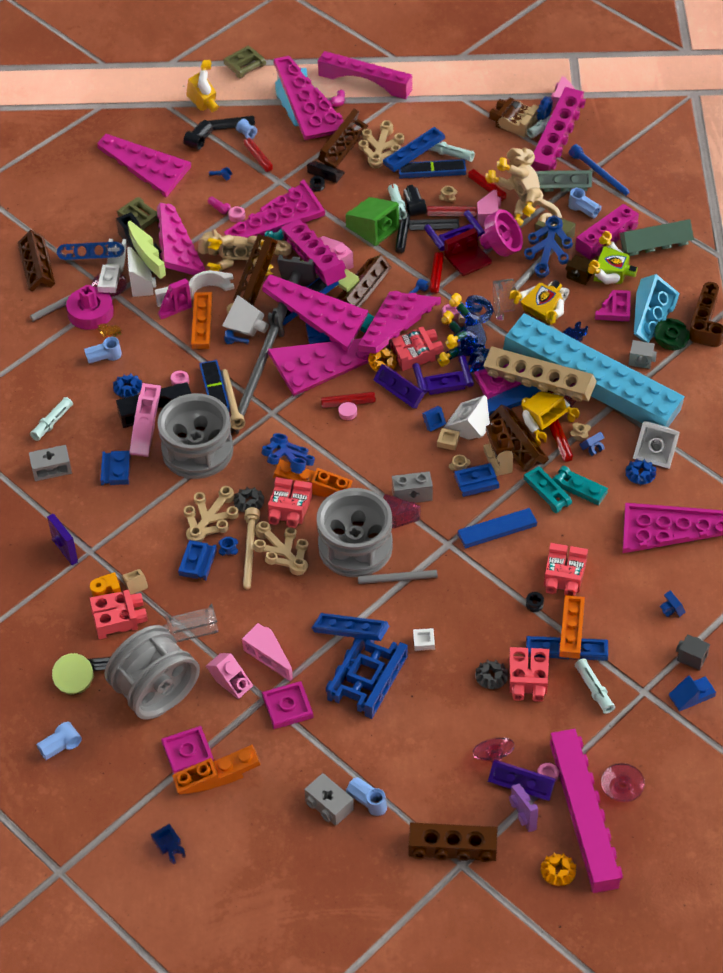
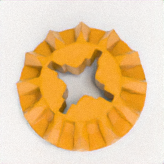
M385 346L378 353L369 354V365L375 372H378L382 364L394 370L397 364V355H394L392 349H388ZM381 356H383V358H389L386 360L385 363L379 360Z
M554 852L553 855L546 856L542 862L541 874L548 883L555 886H564L575 878L576 864H574L572 857L569 858L564 853L556 854ZM561 863L563 870H560L556 875L555 867Z

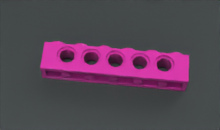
M569 87L564 88L535 148V159L530 165L535 171H552L555 169L557 158H560L562 155V147L568 142V134L572 133L574 122L579 119L580 109H583L585 106L584 91Z
M297 219L281 227L285 241L292 245V249L304 262L313 259L317 276L327 286L346 277L344 262L338 259L335 252H331L328 245H324L320 237L317 238L315 232L311 231L306 223Z

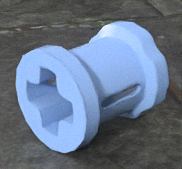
M246 119L240 120L236 125L237 132L243 133L246 138L253 139L257 134V128L251 126Z

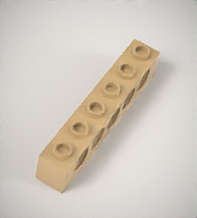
M492 346L483 365L487 374L491 377L497 378L499 376L509 382H521L526 387L535 386L544 392L549 390L557 395L571 396L576 401L585 400L589 402L597 382L591 373ZM572 383H576L575 386L569 387Z

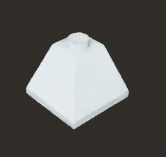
M127 247L132 296L154 295L153 288H156V278L152 277L151 270L131 247Z
M483 395L460 403L444 426V429L459 431L460 437L468 440L481 438L486 433V426L490 424L487 397Z
M648 421L643 422L633 459L640 461L645 459L648 463L652 462L654 465L670 469L680 432Z

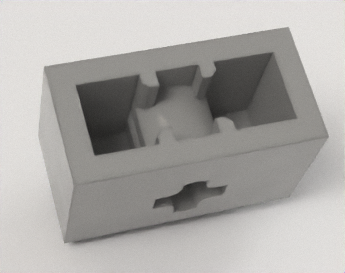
M66 445L29 452L35 481L72 474Z
M430 471L392 476L394 504L401 505L433 501V485Z
M324 773L304 789L307 805L312 809L318 810L324 820L327 822L331 821L335 826L354 810V798Z

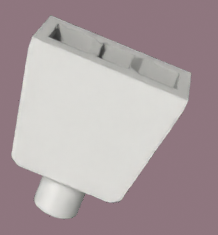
M237 295L222 326L228 330L253 337L257 330L266 333L269 324L262 321L264 313Z

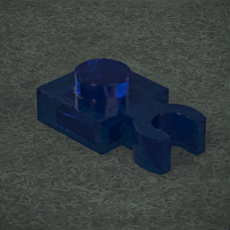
M579 321L575 324L574 329L568 327L562 333L581 342L583 336L587 335L589 327L586 326L581 329V322Z
M170 824L151 834L153 842L162 855L168 852L171 863H176L174 857L176 853L181 854L183 858L186 857L184 848L179 846L181 839Z

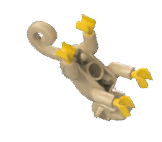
M511 148L507 153V158L511 161L509 165H507L506 158L502 157L497 161V169L499 171L507 170L508 173H511L510 179L496 177V171L489 170L486 173V181L488 183L496 182L497 185L508 190L515 189L520 199L516 203L514 218L519 226L524 222L520 218L523 213L530 217L537 205L551 212L543 213L538 220L546 223V220L552 214L562 218L560 210L551 202L543 199L544 195L540 190L537 173L530 166L535 159L532 150L527 148Z
M213 229L212 232L204 233L198 240V251L201 254L209 253V255L213 256L219 253L222 257L221 262L217 264L209 262L207 264L210 267L209 271L219 272L232 267L234 260L248 261L257 236H249L248 238L233 235L221 236L217 233L216 229ZM261 240V242H260V245H259L260 250H261V248H262V245H263V243H264V240ZM277 240L278 244L274 254L283 256L291 254L292 245L286 241ZM255 258L253 261L254 266L257 261V258ZM272 264L269 265L265 276L273 275L270 269L274 268Z

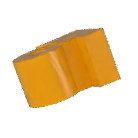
M115 572L96 578L90 583L92 597L121 592Z

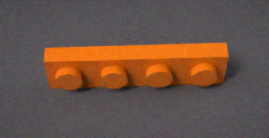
M194 292L192 349H210L212 292Z
M565 595L559 657L580 659L585 597Z

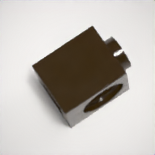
M574 255L572 260H569L566 264V278L586 285L593 275L588 272L591 260Z

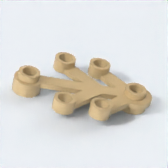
M388 120L383 121L380 125L381 135L379 141L372 136L370 129L362 131V138L365 140H360L358 146L368 156V163L372 168H380L385 158L401 149V146L398 144L404 143V135L401 133L395 134L394 139L386 142L387 136L393 133V124ZM368 142L376 149L375 153L368 147ZM391 147V150L382 153V151Z
M223 486L219 490V497L208 511L205 505V494L197 492L194 495V502L198 505L202 520L197 525L194 517L196 515L195 508L191 505L184 508V516L188 519L190 526L186 531L188 540L202 542L206 535L228 531L229 527L226 519H236L239 515L238 508L230 506L226 512L216 513L224 503H231L234 500V491L231 487ZM217 522L216 526L207 527L208 524Z
M261 521L256 525L255 535L261 539L267 538L274 545H266V542L261 539H257L254 542L253 549L256 552H266L265 562L267 564L289 567L290 572L294 575H302L308 569V563L304 560V554L308 548L307 540L299 539L297 541L296 549L298 551L296 557L291 553L293 539H295L297 533L295 528L287 527L285 529V543L283 544L271 532L268 522ZM278 555L284 556L286 559L278 558Z

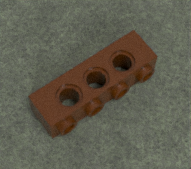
M410 822L409 857L417 859L428 857L438 860L448 858L460 861H496L498 827ZM428 841H434L435 843H434V844H428L427 842H428ZM450 842H455V843H457V844H456V845H450L449 843H450ZM477 843V844H479V845H478V846H472L471 844Z

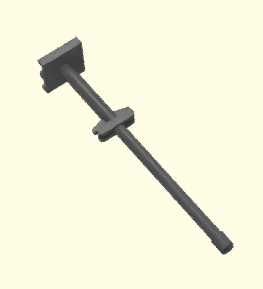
M279 255L277 261L282 279L305 287L317 279L313 259L304 262L300 261L299 257H292L290 260L283 259V255ZM279 302L278 307L273 309V313L269 312L268 314L270 329L238 406V411L243 416L246 414L268 359V349L272 348L277 334L279 337L284 336L282 323L288 309L282 302Z

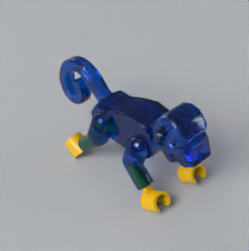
M454 293L449 300V305L457 307L456 310L466 321L461 328L456 321H452L454 315L451 311H446L443 314L441 322L445 325L449 324L448 327L455 334L454 336L452 334L448 335L445 342L448 349L451 350L446 353L441 352L440 358L437 361L443 367L448 365L450 360L462 355L470 356L468 365H471L470 372L474 373L475 371L485 369L483 365L490 349L485 348L487 338L482 324L490 320L494 309L492 304L482 296L471 295L467 298L464 305L460 303L462 297L458 293ZM483 307L486 310V313L481 316L475 314L481 312Z

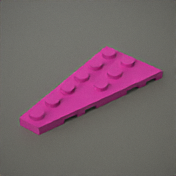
M290 56L274 58L273 63L304 140L333 135L344 121L342 115L332 108V104L317 87L315 88L311 84V80L304 76L301 68Z
M105 134L97 143L99 150L110 158H115L121 166H126L128 171L143 182L151 184L154 190H159L166 198L191 168V162L108 134Z
M302 180L296 188H290L288 193L283 196L279 195L261 207L260 211L256 214H250L244 222H238L224 231V236L233 235L246 238L257 236L258 234L264 236L266 231L278 232L283 225L297 219L305 223L325 216V210L306 181Z
M160 202L157 206V218L160 220L158 224L160 229L159 245L162 249L160 258L163 259L165 268L191 275L206 271L176 208L171 204Z
M269 274L262 286L263 292L277 302L285 304L289 311L296 312L300 315V319L318 332L325 333L332 342L340 344L346 352L349 350L368 316V310Z
M389 291L358 345L359 352L378 353L389 344L391 338L400 336V332L402 330L406 331L421 319V315L432 311L434 305L438 306L441 304V297Z
M362 338L354 339L347 352L337 342L271 348L267 351L293 396L369 363L368 357L370 354L359 352L358 345Z
M625 503L622 553L723 536V510Z

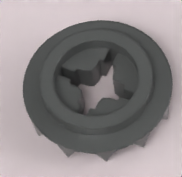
M246 487L244 490L239 489L233 501L235 507L245 513V510L250 507L260 509L264 504V496L261 490L258 491L255 487L253 489ZM250 496H252V499H249V501L246 502L245 498L248 499Z
M487 660L485 663H480L476 669L475 677L482 687L497 689L507 682L508 669L505 668L504 663L500 664L497 660L494 662ZM490 669L493 671V673H495L494 679L493 676L491 677V674H489Z

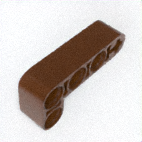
M707 282L703 285L690 325V340L695 343L718 347L723 343V325L711 321L719 292V286L714 282Z

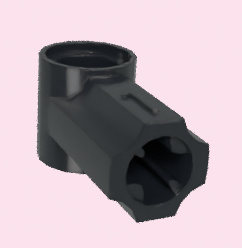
M203 120L193 131L185 133L183 144L197 150L202 149L205 139L213 131V126L209 121Z
M413 185L407 186L403 190V195L410 217L426 214V202L424 199H421L418 188Z

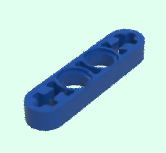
M120 242L63 244L57 249V256L62 260L115 258L122 256L124 253V246ZM98 245L103 248L101 255L95 253V248ZM115 245L116 247L120 248V251H117V254H115L114 251L108 252L109 255H107V248H115ZM81 246L86 248L84 256L78 254V249ZM66 247V250H74V253L66 254L65 257V254H62V251L65 250Z

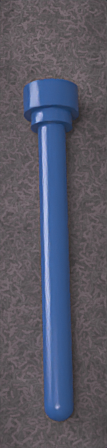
M575 144L570 148L569 155L571 157L582 160L622 194H629V190L587 157L582 147Z

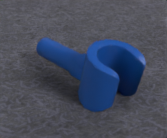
M228 167L223 168L221 171H209V175H222L225 180H229L231 178L230 175H233Z
M419 279L416 287L409 293H416L419 290L427 291L429 287L427 285L428 281Z
M232 330L225 331L224 340L227 344L234 342L249 344V339L234 336Z

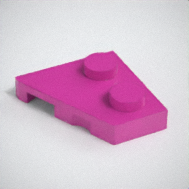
M186 278L169 285L158 312L161 320L192 308L189 282Z
M612 290L609 298L605 299L602 303L601 309L596 311L595 320L630 322L631 291Z

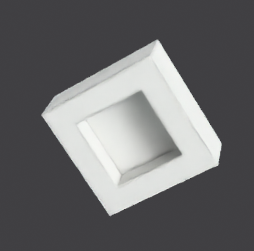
M433 628L413 630L415 651L435 650Z

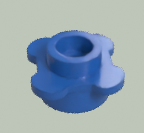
M232 537L221 539L219 541V554L236 555L238 553L236 548L238 540Z

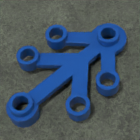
M557 216L549 217L543 228L528 235L529 243L536 245L525 249L524 255L526 259L532 260L535 257V253L544 248L541 262L535 266V273L540 278H544L549 274L548 262L552 249L558 256L560 264L565 265L569 261L568 254L563 252L554 240L555 234H557L562 240L563 248L570 249L573 246L572 239L562 230L563 222L561 218ZM548 233L547 238L539 242V237Z
M273 434V437L270 438V444L263 446L261 451L262 455L268 456L267 462L269 464L277 465L279 458L285 455L291 463V471L297 474H301L305 470L306 465H314L315 457L308 455L309 450L307 448L289 443L288 437L284 434Z

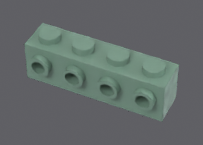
M592 170L535 171L543 192H554V188H560V191H571V188H581L587 191V188L592 187Z
M691 219L619 233L622 252L629 253V256L638 255L641 250H645L646 253L656 251V247L661 246L662 249L672 248V244L678 243V246L688 245V241L694 240Z

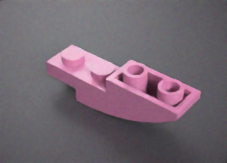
M142 383L136 407L130 455L149 457L161 392L160 385Z

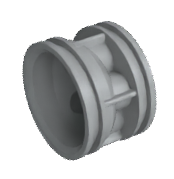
M193 393L179 396L163 407L157 422L161 439L162 457L166 466L173 473L185 478H206L217 474L228 465L233 455L230 415L227 407L219 399L207 394ZM196 427H203V428H206V429H205L204 431H201V430H197V429H195V428H196ZM182 432L186 433L187 437L181 438L177 435Z
M348 488L331 494L322 502L317 512V530L319 534V555L323 563L333 572L347 577L371 575L383 568L389 561L393 550L391 533L392 512L387 501L373 491L362 488ZM363 522L364 524L360 527L353 526L352 523ZM340 528L344 530L345 533L339 535L336 534L333 530ZM371 533H379L374 538H368Z
M152 625L131 635L115 650L106 665L105 679L117 693L125 696L129 707L139 718L153 719L167 712L188 695L198 679L200 666L187 651L180 649L175 637L164 626Z

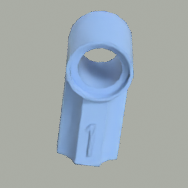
M573 188L570 191L568 202L570 209L580 210L593 219L598 216L601 206L586 197L583 189Z
M108 337L102 344L84 349L89 364L103 359L115 361L122 356L119 340L116 337Z
M67 721L61 723L56 728L54 734L36 745L42 757L48 760L65 748L70 750L77 747L81 743L82 737L73 725Z
M359 777L353 778L349 782L346 793L367 807L371 815L381 816L386 812L387 802L383 790L373 788Z

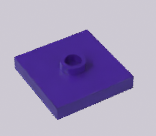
M55 514L47 516L52 541L71 565L78 563L73 537Z

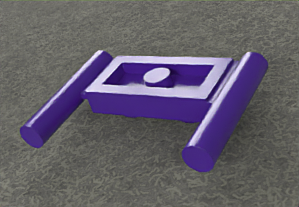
M469 210L464 212V216L470 222L469 225L437 236L429 224L425 225L424 230L440 251H444L445 240L472 228L477 230L480 237L485 234L484 229Z
M462 355L459 357L462 371L426 376L424 378L419 363L413 364L412 367L419 389L424 391L425 394L428 392L429 395L462 390L465 389V386L472 387L474 382L466 356Z

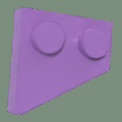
M520 784L511 786L509 800L511 806L518 811L521 825H525L528 832L537 830V805H530V796Z

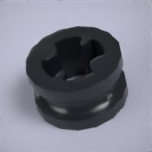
M314 176L310 179V189L312 191L319 192L325 188V179L323 177Z
M538 592L529 593L526 597V608L531 612L541 611L544 607L543 595Z

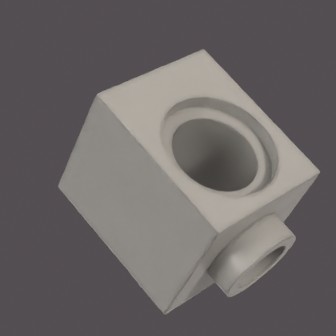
M633 340L629 366L650 369L651 363L656 361L657 351H654L655 344Z

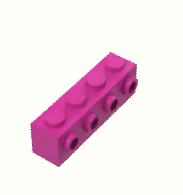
M622 204L576 237L575 250L589 260L599 256L603 247L606 246V244L603 245L599 242L602 234L605 231L610 232L612 235L610 241L615 243L620 239L619 233L637 228L639 213Z

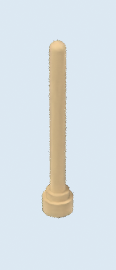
M223 369L221 375L232 414L230 417L231 427L239 430L245 426V419L238 411L229 373L226 369Z
M254 507L247 508L244 514V519L248 523L243 588L246 590L251 587L255 524L260 519V510Z

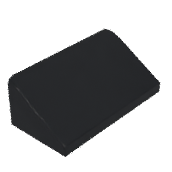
M317 161L307 164V173L321 176L334 183H337L345 173V171Z

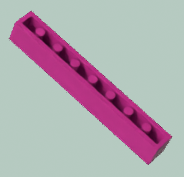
M576 729L553 732L550 734V747L556 767L559 770L560 782L592 892L597 893L619 889L623 874L621 867L616 865L617 854L615 847H611L609 842L611 841L610 830L605 828L604 825L605 813L598 805L600 798L598 791H594L593 774L588 772L587 769L589 762L587 755L582 752V738L577 735Z

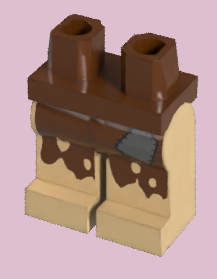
M511 97L507 101L499 99L496 109H491L489 119L496 121L495 127H501L504 130L525 137L528 132L527 129L533 127L537 121L536 115L539 106L533 105L529 107L523 105L520 101H514V98Z
M501 418L492 420L491 425L486 426L489 444L484 445V453L488 462L491 463L496 476L512 473V451L515 449L503 420Z

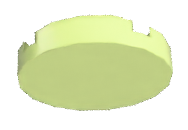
M69 653L62 656L56 661L52 669L54 684L61 692L69 695L84 692L93 681L94 673L91 663L85 656L77 653Z

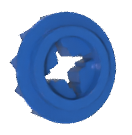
M545 96L541 100L536 115L538 121L550 116L553 106L551 97Z
M123 374L122 377H117L116 381L113 382L115 394L124 398L137 395L142 388V381L138 375L133 376L129 374L126 376Z
M636 459L635 462L630 461L629 465L626 466V476L635 484H648L656 477V467H653L652 462H646L645 459L643 461ZM640 468H643L644 471L639 475Z

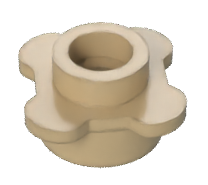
M444 186L441 189L439 199L453 202L456 200L457 190L452 186Z
M578 422L573 423V430L570 432V435L578 441L587 439L589 437L588 431L591 430L590 425L579 424Z
M455 455L452 458V463L449 464V469L455 471L463 470L471 462L464 455Z

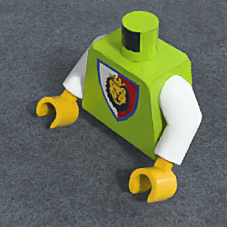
M605 231L599 238V242L603 245L606 244V246L603 247L598 261L592 260L589 263L588 272L594 274V281L603 282L606 285L613 283L622 284L625 275L636 277L638 267L629 265L630 256L623 253L613 241L611 242V233Z

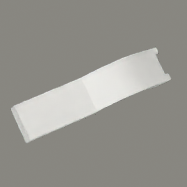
M126 239L122 241L124 246L123 255L108 258L107 265L102 266L97 286L98 292L116 293L120 272H123L125 266ZM115 245V248H108V252L114 251L117 254L120 248Z
M203 271L194 275L189 281L191 299H193L194 292L205 286H218L225 291L234 289V284L230 283V280L233 279V274ZM168 287L155 290L158 307L161 306Z

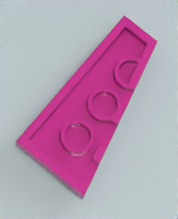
M486 369L474 372V378L483 394L487 397V400L521 384V382L517 381L509 382L499 376L497 378L491 377L487 374Z

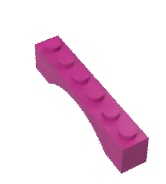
M326 51L318 59V76L329 79L342 76L362 77L378 84L391 96L407 99L412 91V74Z

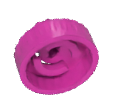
M501 209L486 217L484 222L485 234L481 235L480 243L485 249L492 248L503 257L521 250L523 246L522 232L518 222L508 211Z
M85 285L73 292L66 302L69 321L81 329L91 330L106 325L114 314L111 295L98 292L97 287H92L91 285Z

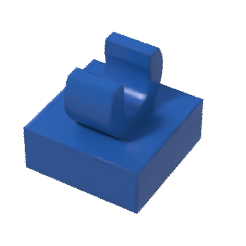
M440 406L422 413L426 428L429 431H433L446 424Z
M599 432L579 445L582 450L589 447V453L593 456L597 454L595 446L599 451L605 449L604 445L599 442L605 437L602 432Z
M671 590L664 594L667 602H664L660 608L666 617L672 615L674 611L679 617L686 613L682 603Z

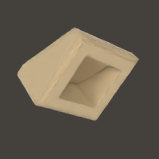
M140 569L122 575V579L130 594L148 588L145 575Z

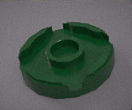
M668 318L657 323L653 336L661 347L668 350H680L689 342L690 331L687 330V326L683 322Z

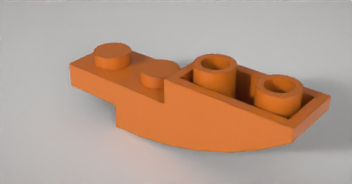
M282 459L279 460L273 478L293 480V485L295 480L312 483V495L328 497L337 491L348 489L353 480L317 468L316 471L305 468L301 474H297L291 471V463Z
M252 744L216 761L209 758L173 774L172 777L178 794L195 793L244 778L242 773L254 769L261 764Z

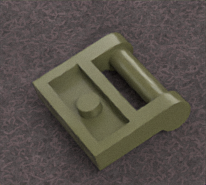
M249 45L223 59L224 64L235 72L238 78L244 77L246 73L259 66L263 67L266 65L265 58Z
M140 197L135 198L117 210L119 217L132 212L139 221L142 230L154 222H160L157 218V211L145 204L144 200Z

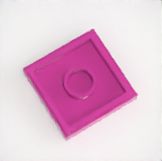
M301 681L262 692V697L274 729L314 718Z
M201 726L161 739L173 774L209 758H212L214 761Z

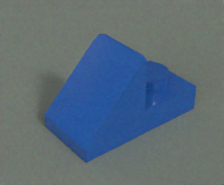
M689 675L669 693L670 699L679 712L716 696V691L706 676L693 681Z

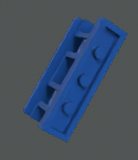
M354 638L351 650L348 649L346 651L344 662L342 665H338L334 679L330 680L326 686L325 691L327 692L328 701L332 702L335 699V702L339 703L341 698L346 696L358 701L357 711H365V716L373 719L408 657L407 644L400 642L397 646L396 642H392L389 649L374 644L375 640ZM364 646L365 651L372 653L370 657L361 654V651L364 648ZM379 657L390 660L386 668L385 663L378 660ZM361 664L376 670L371 680L356 675ZM346 677L347 682L354 684L352 688L342 685ZM361 688L372 691L368 699L367 694L360 692Z

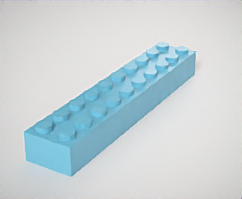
M523 313L505 336L503 350L593 374L597 382L591 397L641 423L648 421L669 427L681 411L685 396Z

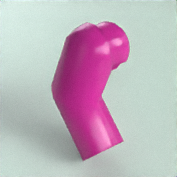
M339 90L337 96L331 97L328 100L332 104V108L344 104V90Z
M214 197L208 199V204L221 214H227L229 209H231L228 203L223 204Z

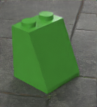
M369 197L345 214L346 227L374 246H377L398 230L399 203Z

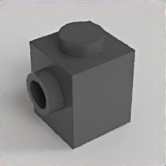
M687 634L684 641L680 640L676 648V652H678L677 661L700 671L708 657L710 644L698 637Z

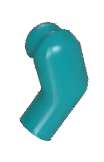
M281 229L278 232L268 230L264 234L265 237L269 236L275 240L284 239Z

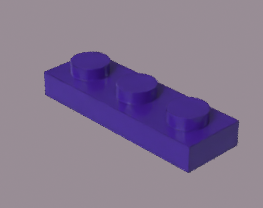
M384 364L381 365L373 379L415 409H417L425 395L424 391Z
M498 760L493 761L488 782L510 789L511 786L520 784L527 794L548 801L551 799L556 781L555 778Z

